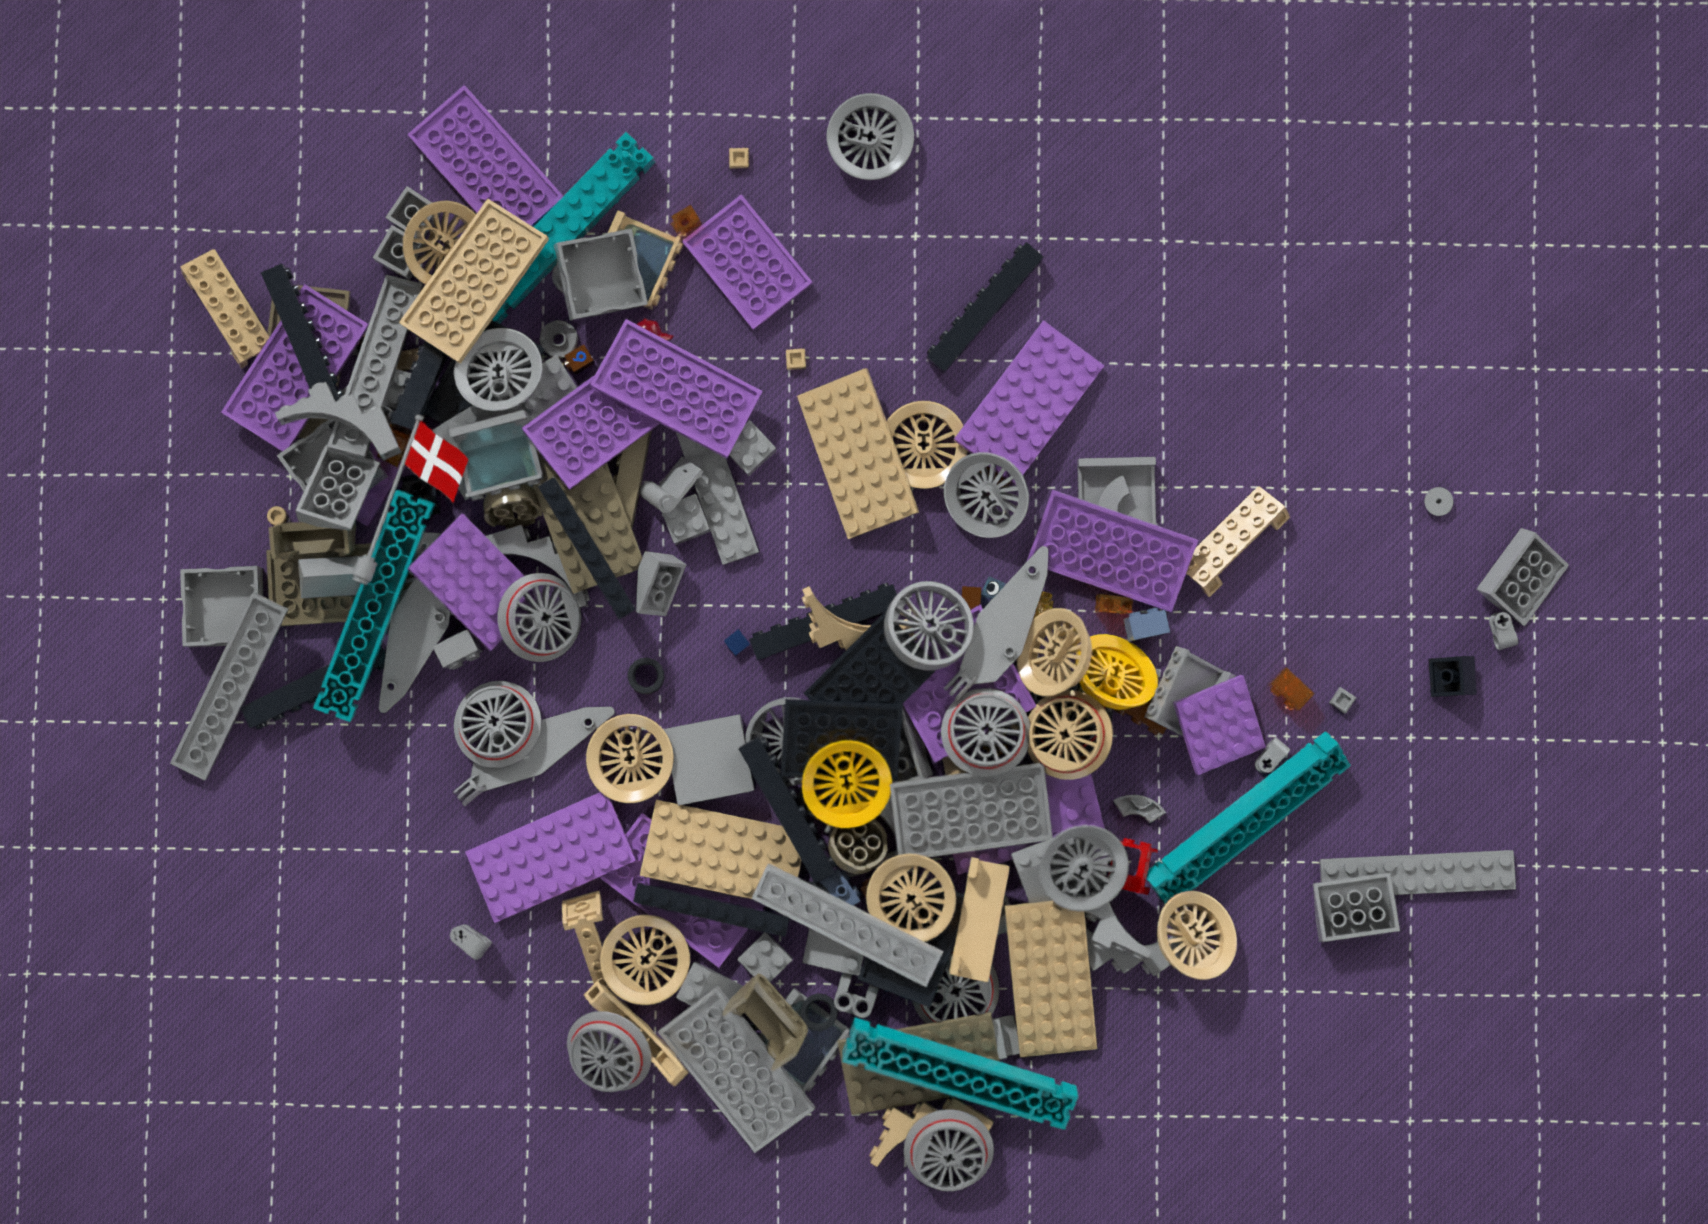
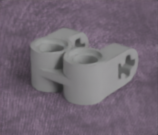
M467 924L455 927L450 932L452 942L475 960L481 959L492 944L486 936ZM461 930L463 931V938L460 937Z
M843 972L834 999L835 1007L840 1011L861 1018L867 1017L872 1011L879 988L869 984L865 997L849 993L847 990L852 974ZM841 996L849 998L847 1006H841L838 1003ZM865 1002L868 1005V1009L865 1012H859L857 1010L858 1003Z

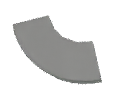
M1124 476L1116 478L1105 488L1100 497L1099 506L1118 512L1120 502L1123 498L1130 495Z
M1126 795L1113 800L1123 817L1130 814L1140 815L1151 823L1166 814L1165 810L1157 802L1144 796Z

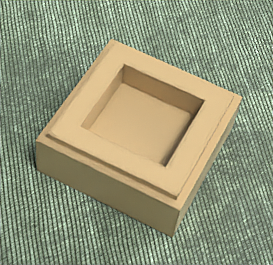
M729 148L730 169L749 168L748 148Z
M805 349L786 350L787 370L806 369Z

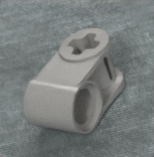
M1505 612L1492 614L1489 618V624L1497 650L1518 645V638L1510 615ZM1500 618H1502L1503 622L1498 624L1497 620H1500Z
M1274 737L1256 759L1255 768L1260 773L1273 771L1289 753L1290 748ZM1262 761H1268L1267 766L1269 767L1263 768L1264 764Z

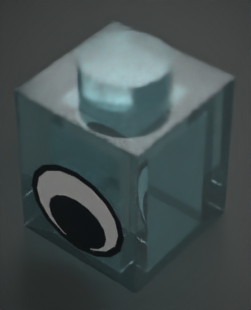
M988 576L981 596L992 600L1006 583Z

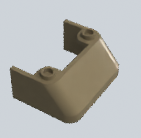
M356 521L351 530L316 527L304 522L280 523L269 528L271 558L282 557V560L294 559L293 555L321 552H339V556L351 555V552L355 551Z
M760 973L751 978L728 1001L722 1012L723 1016L730 1012L739 1016L745 1013L769 1040L767 1052L775 1059L771 1067L773 1072L797 1055L808 1033L806 1023L768 979Z

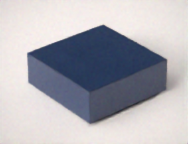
M739 629L724 640L735 656L750 645Z

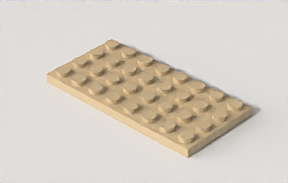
M487 199L399 323L461 364L548 242V236Z
M867 368L797 396L848 539L919 513Z
M656 800L640 876L752 899L768 863L798 878L801 858L783 826Z
M1053 901L1005 906L1020 1057L1097 1049L1084 911L1068 910Z

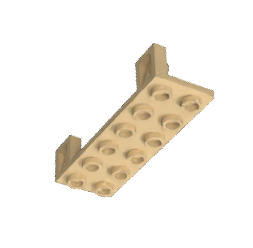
M213 249L180 266L181 272L190 288L194 289L230 346L233 357L242 369L248 365V359L260 353L268 341L269 335L219 255Z
M1258 486L1195 548L1186 574L1197 582L1203 592L1210 597L1223 585L1218 575L1270 524L1274 529L1278 530L1290 518L1286 507Z
M971 857L949 975L988 982L1009 866L980 861L977 858Z

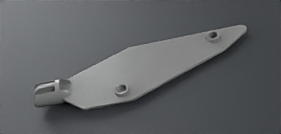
M425 543V550L430 546V543ZM416 577L394 611L390 621L379 702V711L382 713H386L407 693L434 650L433 646L437 645L449 626L450 611ZM389 683L394 685V689L389 688Z
M1040 547L978 614L973 628L972 639L965 652L960 670L943 688L947 691L959 678L960 681L949 693L953 696L963 684L966 685L956 696V701L973 684L996 682L1021 655L1047 577V547ZM1033 568L1035 573H1029L1028 569Z
M585 707L541 720L539 738L526 757L513 765L501 768L485 767L474 762L471 777L453 791L454 795H458L459 801L464 800L462 804L465 807L484 791L541 775L612 717L615 712L612 707ZM587 720H592L590 726H586ZM516 727L512 729L520 734H523L525 727ZM509 732L511 740L516 744L520 738ZM504 737L497 739V745H501L504 742ZM489 744L482 749V752L488 753ZM494 747L493 753H498V752H500L499 750H497V749Z

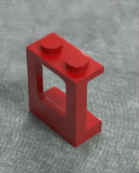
M1124 838L1123 841H1120L1123 847L1139 849L1141 855L1136 875L1127 874L1122 889L1149 895L1150 887H1146L1145 883L1152 852L1158 853V849L1151 848L1152 844L1140 841V845L1134 844L1135 840Z

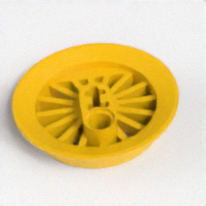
M1108 634L1091 636V661L1085 675L1079 681L1084 692L1097 700L1102 706L1117 710L1140 706L1151 700L1158 686V677L1154 665L1148 656L1136 645L1121 637ZM1075 659V664L1077 665L1079 660Z
M839 741L825 746L810 759L803 774L802 792L808 808L819 820L834 827L853 828L870 822L882 812L890 798L892 778L886 761L875 749L857 741ZM844 751H851V754H850V756H849L848 754L843 753V752H844ZM835 753H839V754H837V755L835 756V758L833 759L832 755L835 754ZM855 753L862 754L853 767ZM829 758L835 771L822 762ZM866 758L871 761L870 764L858 770ZM842 760L848 761V765L846 767H840L838 766L839 762ZM818 767H821L831 775L817 773L816 771ZM874 767L878 771V773L863 775ZM843 775H847L848 785H844ZM814 778L828 780L829 782L814 784ZM878 779V785L862 782ZM831 787L818 796L815 794L814 790ZM859 787L876 790L874 796H871ZM855 791L867 799L860 800ZM834 793L826 805L821 802L822 799ZM845 794L847 795V803H843ZM850 794H852L856 801L851 802ZM840 795L839 803L832 805Z

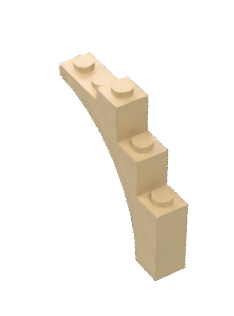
M810 587L802 589L805 595L802 597L805 607H810L812 611L809 613L812 623L809 624L812 630L809 632L813 643L817 642L819 648L838 641L841 650L844 648L847 650L870 627L869 625L851 623L835 616L816 599ZM900 625L904 630L912 628L909 626Z
M596 981L584 994L588 1002L598 1011L618 1014L639 1028L649 1044L651 1061L673 1086H676L688 1073L667 1043L657 1036L645 1021L635 1015L629 1006L609 989Z
M952 1097L951 1100L947 1098L942 1107L944 1110H959L973 1115L986 1126L988 1131L994 1123L993 1119L956 1097ZM922 1102L921 1105L917 1103L912 1112L914 1117L897 1107H893L891 1110L887 1108L882 1118L884 1119L883 1125L889 1129L883 1130L879 1137L881 1140L879 1146H874L870 1152V1163L877 1167L893 1147L906 1139L908 1132L919 1119L939 1110L926 1102Z

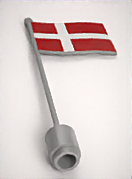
M420 415L415 417V426L368 555H363V558L358 557L352 573V580L360 584L368 585V582L372 580L377 563L374 562L375 558L371 556L404 465L420 479L441 491L453 503L469 460L457 447L430 430L422 422L424 417Z

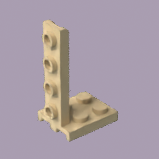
M600 891L563 900L562 916L564 929L575 928L593 983L598 981L609 989L601 971L600 956L602 943L594 923L603 920Z

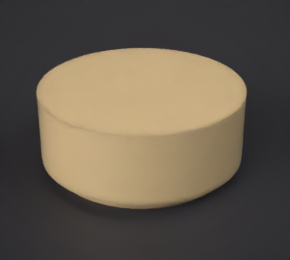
M278 506L272 507L267 513V519L273 525L285 523L288 518L286 510Z

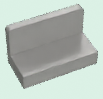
M1014 1016L993 1018L999 1059L1020 1054Z

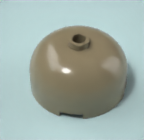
M522 484L520 489L511 491L509 487L504 488L502 493L491 496V493H488L484 499V518L493 527L496 524L506 526V529L519 525L526 527L535 523V518L542 516V510L534 488L528 484ZM514 512H517L518 518H514Z
M875 819L853 828L834 827L828 841L830 856L836 865L846 872L853 874L867 873L875 869L887 853L886 832Z

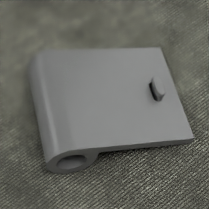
M681 457L659 485L652 481L644 482L640 487V495L664 513L671 512L704 471L684 457Z

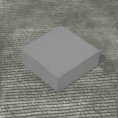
M1339 687L1329 704L1346 714L1356 697Z

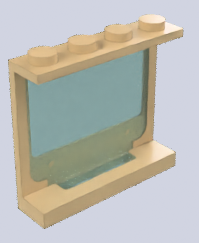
M617 211L608 233L632 229L637 251L638 269L643 279L648 303L644 307L652 310L653 306H657L660 300V295L658 294L661 288L664 289L668 282V278H666L668 272H672L676 261H674L676 253L680 254L683 248L681 237L677 236L675 238L626 217L625 213Z

